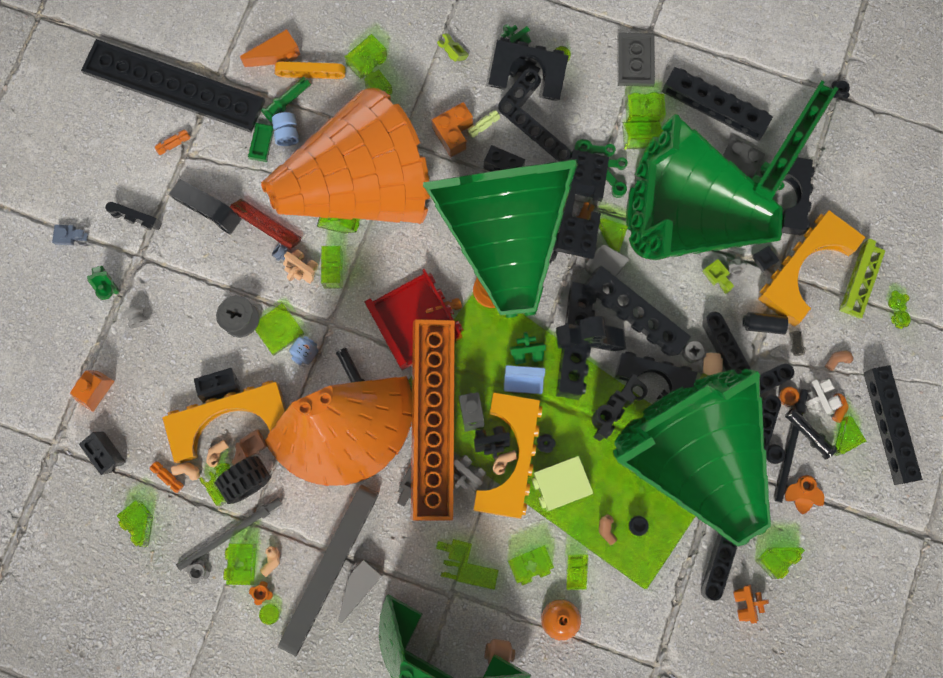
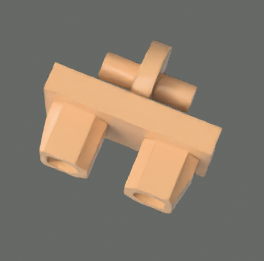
M298 249L292 253L287 252L284 255L285 261L283 263L285 266L284 270L288 272L287 279L289 281L295 278L299 281L303 279L311 284L314 280V274L318 270V263L310 260L307 264L303 263L304 254Z

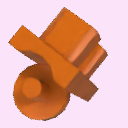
M751 584L733 591L735 602L746 601L748 607L737 610L739 621H750L751 624L757 623L759 620L756 606H758L759 613H765L764 605L769 604V599H762L761 592H756V600L754 601Z

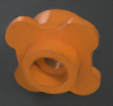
M261 581L258 586L251 587L249 590V594L252 595L256 605H261L263 601L270 600L273 597V593L269 591L268 583L265 581Z

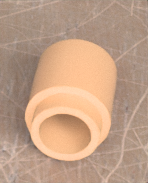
M706 353L705 358H703V377L722 372L723 359L721 354Z

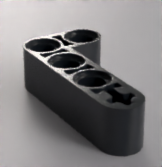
M181 179L177 181L168 194L180 204L213 221L220 229L230 235L242 220L228 205Z

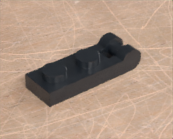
M108 202L105 206L106 211L112 217H124L125 221L131 224L135 222L140 223L141 227L147 230H152V228L159 230L162 225L155 217L115 202Z

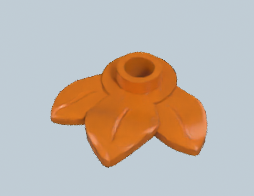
M801 476L797 483L789 485L786 489L785 501H795L796 509L801 514H806L813 504L817 506L824 505V494L817 487L816 480L812 476ZM804 482L809 484L808 489L804 488Z

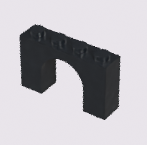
M501 37L500 40L497 39L494 42L486 86L502 90L506 89L512 63L519 57H530L539 63L543 73L539 98L553 101L560 100L569 55H564V51L561 50L547 51L546 47L543 46L529 47V44L526 42L511 43V40Z

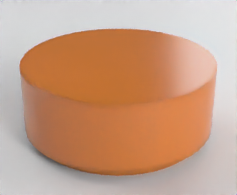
M790 386L781 389L778 394L781 404L784 406L795 405L799 401V392Z

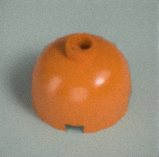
M564 599L554 600L544 608L541 614V625L544 632L551 638L558 641L568 640L579 631L581 614L572 602Z

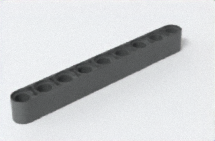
M362 484L358 488L278 644V648L295 657L298 655L378 498V492Z

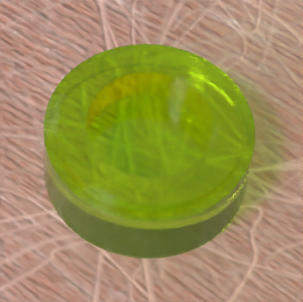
M267 604L261 608L259 618L262 623L272 625L279 620L280 610L274 604Z

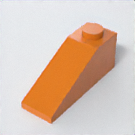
M286 29L242 54L240 59L244 67L275 65L276 62L294 61L301 54L298 45Z

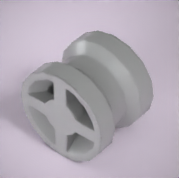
M142 306L132 307L124 312L125 317L129 320V328H137L148 322L147 317L143 315L144 309Z
M697 341L688 343L682 350L683 358L690 363L698 361L704 354V347Z

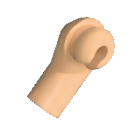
M224 439L209 448L206 462L210 467H216L219 464L221 452L229 448Z
M515 450L497 456L493 464V471L497 475L505 473L508 462L517 460Z
M190 462L171 467L173 476L185 473L191 480H197L200 477L199 468Z
M269 546L266 549L267 563L260 569V572L265 577L278 567L280 563V552L273 546Z

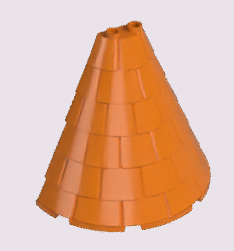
M367 88L358 92L299 149L295 150L282 165H279L261 182L263 191L270 198L272 208L282 215L330 217L349 220L356 218L397 223L403 221L421 224L424 222L428 212V208L425 207V200L430 198L423 187V182H429V175L425 157L420 156L417 145L420 144L416 131L399 104L393 105L391 96L378 88Z
M407 376L327 386L292 402L264 441L272 455L282 466L305 481L325 486H344L366 480L383 470L395 455H398L409 435L412 424V390Z

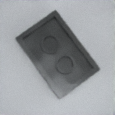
M618 32V86L654 87V33Z
M732 137L723 156L728 161H732L747 177L749 176L752 179L765 153Z

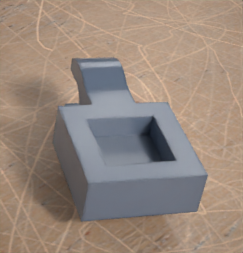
M54 225L52 243L55 245L74 246V240L87 241L88 233H84V230H76V227L73 225Z

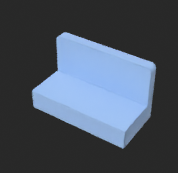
M506 365L504 391L542 394L545 368Z

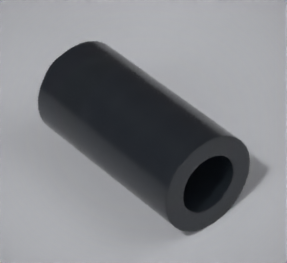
M748 312L747 315L743 316L742 326L745 327L746 331L785 335L788 330V317Z

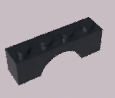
M797 158L784 179L794 188L797 200L794 207L785 209L782 213V233L801 236L809 229L810 219H808V213L812 206L809 199L813 191L811 178L815 172V167H812L813 160Z
M625 352L619 356L614 378L628 381L632 374L638 377L644 373H656L666 380L671 393L682 386L684 389L694 387L698 372L692 371L693 368L688 366H681L680 368L668 361L660 363L656 362L652 357L644 356V358L637 357L633 352Z

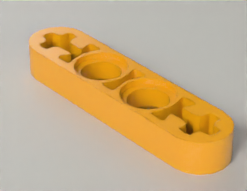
M276 62L274 74L279 77L302 78L304 76L305 78L343 79L345 78L346 67L338 63Z

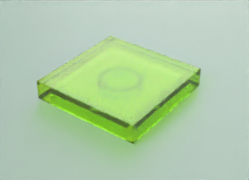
M283 303L261 317L255 329L273 356L305 334Z

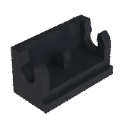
M232 367L194 378L197 396L203 403L212 398H223L228 393L236 392L237 394L241 392L236 382L237 376Z
M104 431L92 432L79 443L100 475L112 473L115 471L113 468L126 463Z

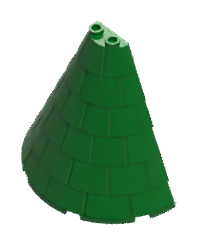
M674 114L661 127L663 130L661 135L652 138L642 155L634 174L638 177L635 187H631L629 191L626 209V229L631 231L629 242L635 253L645 259L660 260L713 250L780 241L782 237L783 207L774 199L769 203L754 195L757 184L749 176L747 177L732 161H728L695 129L692 130L679 115Z
M577 159L423 182V187L462 248V253L473 268L475 275L488 293L498 313L506 315V318L516 317L519 313L531 316L535 315L538 310L544 288L543 284L551 263L550 259L572 187L571 183L578 166Z
M744 369L742 371L743 374H737L735 370H729L696 380L692 388L684 389L682 386L665 395L644 409L641 419H632L624 427L614 442L616 449L613 450L614 457L618 463L633 471L638 477L674 500L679 506L695 515L700 521L716 530L737 547L746 545L750 539L765 533L771 527L766 450L764 449L762 398L760 397V374L758 371Z
M388 594L380 614L379 644L382 658L391 678H454L406 650L423 613ZM494 654L484 676L479 678H530L531 674Z

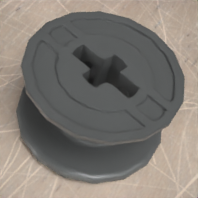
M237 295L222 301L216 313L219 326L227 331L228 334L237 338L246 337L254 332L260 320L257 308L245 297Z

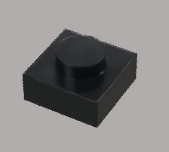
M770 246L765 247L752 256L762 272L780 261Z

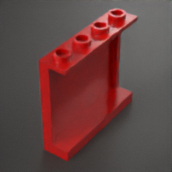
M425 269L422 270V275L372 301L369 298L364 301L402 371L412 366L413 322L415 320L454 321L452 315H454L453 310L449 304H444L443 299L445 297L441 289L436 290L434 286L436 281L431 273L427 274ZM442 306V308L436 310L435 307ZM433 308V312L426 313L427 309ZM458 320L455 321L454 342L462 338L461 331H463V328Z

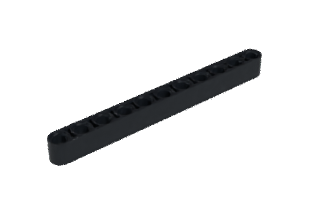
M768 395L762 399L763 418L768 423L767 427H763L764 449L766 453L781 408V401L776 395ZM767 400L773 403V409L767 407ZM719 533L701 586L703 598L712 601L719 600L724 593L737 550L736 545ZM723 547L728 552L726 558L720 556V550ZM717 566L722 571L721 576L718 578L714 575V569ZM710 586H714L716 590L713 597H710L708 594Z

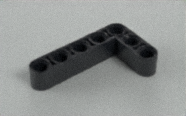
M527 69L501 99L498 109L502 115L557 161L571 160L572 151L521 108L541 83L540 75L534 69ZM530 75H535V81L532 83H528V77ZM519 89H523V96L516 98V92ZM511 104L512 109L509 112H504L505 105ZM521 115H525V122L518 124V118ZM534 127H539V133L532 136L531 130ZM552 138L554 141L553 145L549 148L546 147L545 141ZM562 150H567L568 155L565 159L559 158V153Z
M719 312L709 313L704 318L702 325L716 353L721 354L726 371H737V368L742 371L744 369L751 370L723 316ZM709 318L715 319L717 326L711 325ZM718 335L724 336L726 342H720L718 339ZM727 352H732L735 356V359H729L727 356ZM784 363L760 374V394L792 379L795 372L794 368ZM780 369L786 372V378L780 375ZM763 377L769 380V386L763 383Z

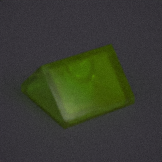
M622 122L624 149H646L652 138L659 137L663 132L660 122Z

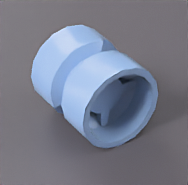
M290 112L274 115L272 123L275 130V144L279 146L297 144L299 142V135L296 130V115Z

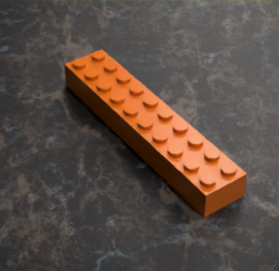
M415 320L413 322L411 520L453 521L455 321Z

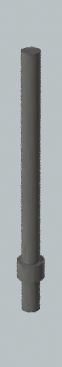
M278 497L266 506L262 505L257 508L255 513L177 563V568L181 571L260 518L264 519L270 515L272 510L282 505V501Z

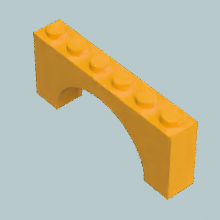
M830 210L824 215L821 213L815 219L814 223L816 225L814 228L810 227L804 233L805 239L803 242L799 241L792 249L794 251L793 255H788L781 263L784 265L782 269H777L770 277L772 279L771 283H766L759 291L761 296L758 300L778 315L787 316L788 323L794 327L801 323L811 310L803 300L798 287L799 270L804 260L809 255L822 250L838 251L849 257L866 238Z
M273 380L266 381L257 388L254 386L247 387L238 394L236 392L224 395L225 398L219 400L212 398L206 400V404L200 406L193 404L187 406V410L184 411L174 410L168 412V415L162 417L174 462L181 464L197 459V445L205 427L215 418L229 412L245 411L256 414L264 420L271 432L287 410L280 385L277 382H273Z
M493 393L490 415L499 417L513 430L518 443V460L514 472L505 483L491 490H477L473 511L521 519L522 515H526L527 504L524 503L525 495H529L530 484L527 483L528 476H532L533 464H530L531 456L535 457L536 445L533 444L534 437H538L540 425H536L537 417L541 418L543 406H539L540 400Z

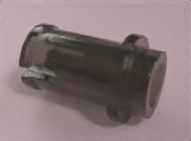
M802 331L790 332L791 353H793V356L804 355L806 347L803 345Z

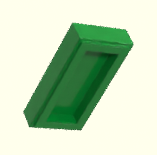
M255 124L248 154L249 159L267 162L274 134L272 125Z

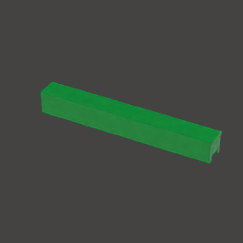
M821 80L753 193L754 195L769 203L772 201L838 90L837 87L831 89L825 86V82Z

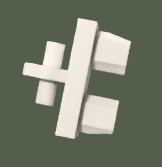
M830 379L812 382L818 397H816L814 391L808 393L811 400L806 402L808 406L814 405L816 411L822 409L820 406L821 402L826 414L829 415L834 414V410L843 406L838 395L830 399L826 395L827 392L835 389Z

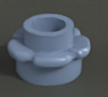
M279 243L274 248L272 256L276 258V261L285 259L284 255L289 252L287 250L288 246Z

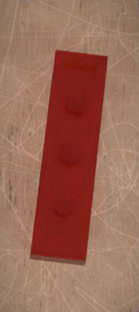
M242 198L230 205V208L239 217L290 250L301 242L302 237Z

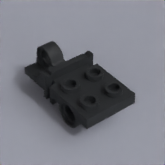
M632 374L621 392L616 390L610 396L606 403L607 405L600 406L592 415V424L598 429L593 437L598 441H601L603 438L607 439L612 434L615 428L612 424L622 417L625 412L623 407L627 408L633 401H640L646 397L648 389L644 383L637 379V375ZM634 387L642 388L643 395L641 397L633 394ZM602 414L605 415L606 421L600 417Z

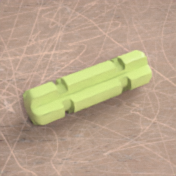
M493 110L489 113V116L486 115L476 122L475 126L469 127V135L473 138L479 132L491 126L493 122L500 119L499 113Z

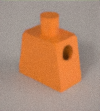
M86 370L76 382L70 395L76 402L94 412L115 381L99 371Z

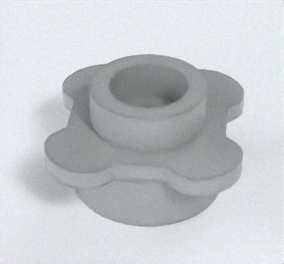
M733 259L728 262L729 268L727 270L732 275H740L745 272L744 269L747 267V263L743 262L742 259Z
M198 560L196 564L189 565L186 568V572L189 574L193 584H197L199 580L207 579L210 576V572L206 570L205 561Z

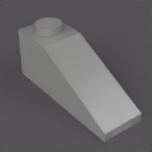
M358 560L351 568L353 572L348 580L338 618L339 623L345 621L383 576L366 560L362 562Z

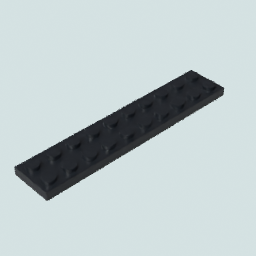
M98 39L95 40L81 69L83 74L252 133L265 103V98Z

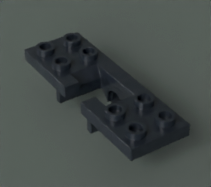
M573 149L571 160L577 159L578 166L571 183L572 187L559 228L556 251L593 259L601 213L592 211L589 220L573 217L572 212L575 194L602 202L609 157Z

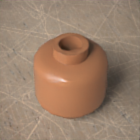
M492 639L490 643L486 644L484 658L488 661V664H490L494 654L508 662H514L515 649H512L510 641Z

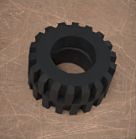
M259 456L246 458L227 469L217 478L215 485L227 504H234L264 487L271 479V475Z

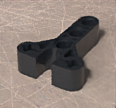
M594 316L580 320V325L566 324L556 328L557 347L559 349L592 347L608 351H622L626 349L624 329L605 325L603 316Z

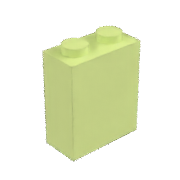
M579 456L535 472L533 474L534 478L531 479L535 490L539 489L541 497H538L541 507L542 509L546 508L547 511L593 494Z

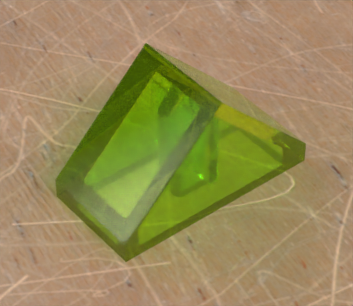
M601 218L599 223L600 232L608 247L619 253L628 226Z
M851 416L844 417L840 423L835 446L838 448L834 454L835 456L845 454L867 442Z

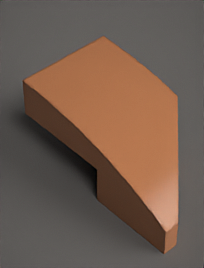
M254 430L242 438L239 443H236V452L231 462L232 465L257 454L267 447L259 430Z

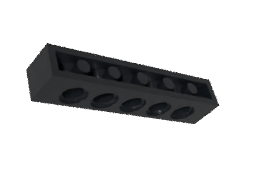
M674 67L662 90V93L758 142L773 118L767 111L760 110L750 102L736 98L732 93L720 90L718 86L711 85L702 78L687 73L682 68ZM682 84L687 85L689 88L683 87ZM698 92L703 93L705 96H700ZM714 101H719L721 105L716 104ZM731 109H735L737 113L732 112Z
M603 266L596 268L583 285L590 296L597 297L602 301L601 304L605 308L615 311L619 319L628 321L633 330L638 333L642 332L647 336L646 339L650 343L661 347V351L667 356L679 355L691 338L688 333ZM603 285L608 286V294L604 293ZM619 296L624 300L623 306L618 303ZM634 308L639 312L638 318L633 315ZM649 320L654 324L653 329H650L648 326ZM664 332L668 334L667 341L663 338Z
M572 282L569 288L565 325H578L575 320H583L595 316V310H592V307L596 303L597 297L590 296L586 292L587 289L583 287V283ZM578 302H583L586 305V307H580L578 305ZM591 347L561 350L556 390L557 397L579 400L582 394L585 395L587 384L584 383V376H587L589 365L586 364V358L590 356ZM571 356H577L580 362L572 361ZM569 374L576 375L577 381H572L569 378Z
M891 365L872 368L863 372L894 485L923 480Z

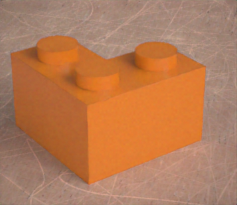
M462 102L433 118L432 129L450 158L466 150V139L461 132L473 125V116L465 103Z

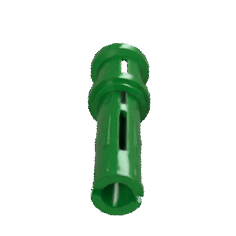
M303 76L282 96L272 99L273 102L266 108H262L261 112L272 122L274 115L285 112L286 106L311 86L310 82Z

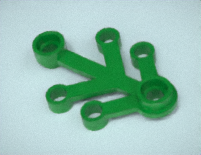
M587 139L578 140L574 147L575 150L593 154H605L608 157L613 156L616 151L613 144L596 146L592 145ZM585 145L587 149L583 150L581 146ZM607 148H611L613 152H608ZM623 157L618 160L609 159L608 167L624 170L627 167L628 161ZM619 162H624L625 165L620 166ZM607 169L606 180L612 186V195L616 198H622L627 191V186L623 182H618ZM621 186L623 190L619 191L616 187Z

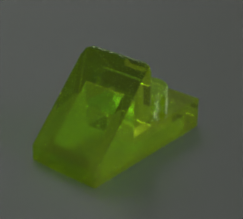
M588 554L567 555L565 558L566 589L587 590Z

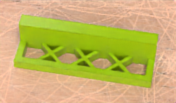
M870 238L861 246L839 311L859 319L863 318L886 251L875 247L876 241ZM873 252L879 254L876 261H870ZM867 267H869L872 275L871 277L865 279L864 276ZM863 283L866 292L860 296L859 290ZM856 300L860 305L859 312L852 310Z

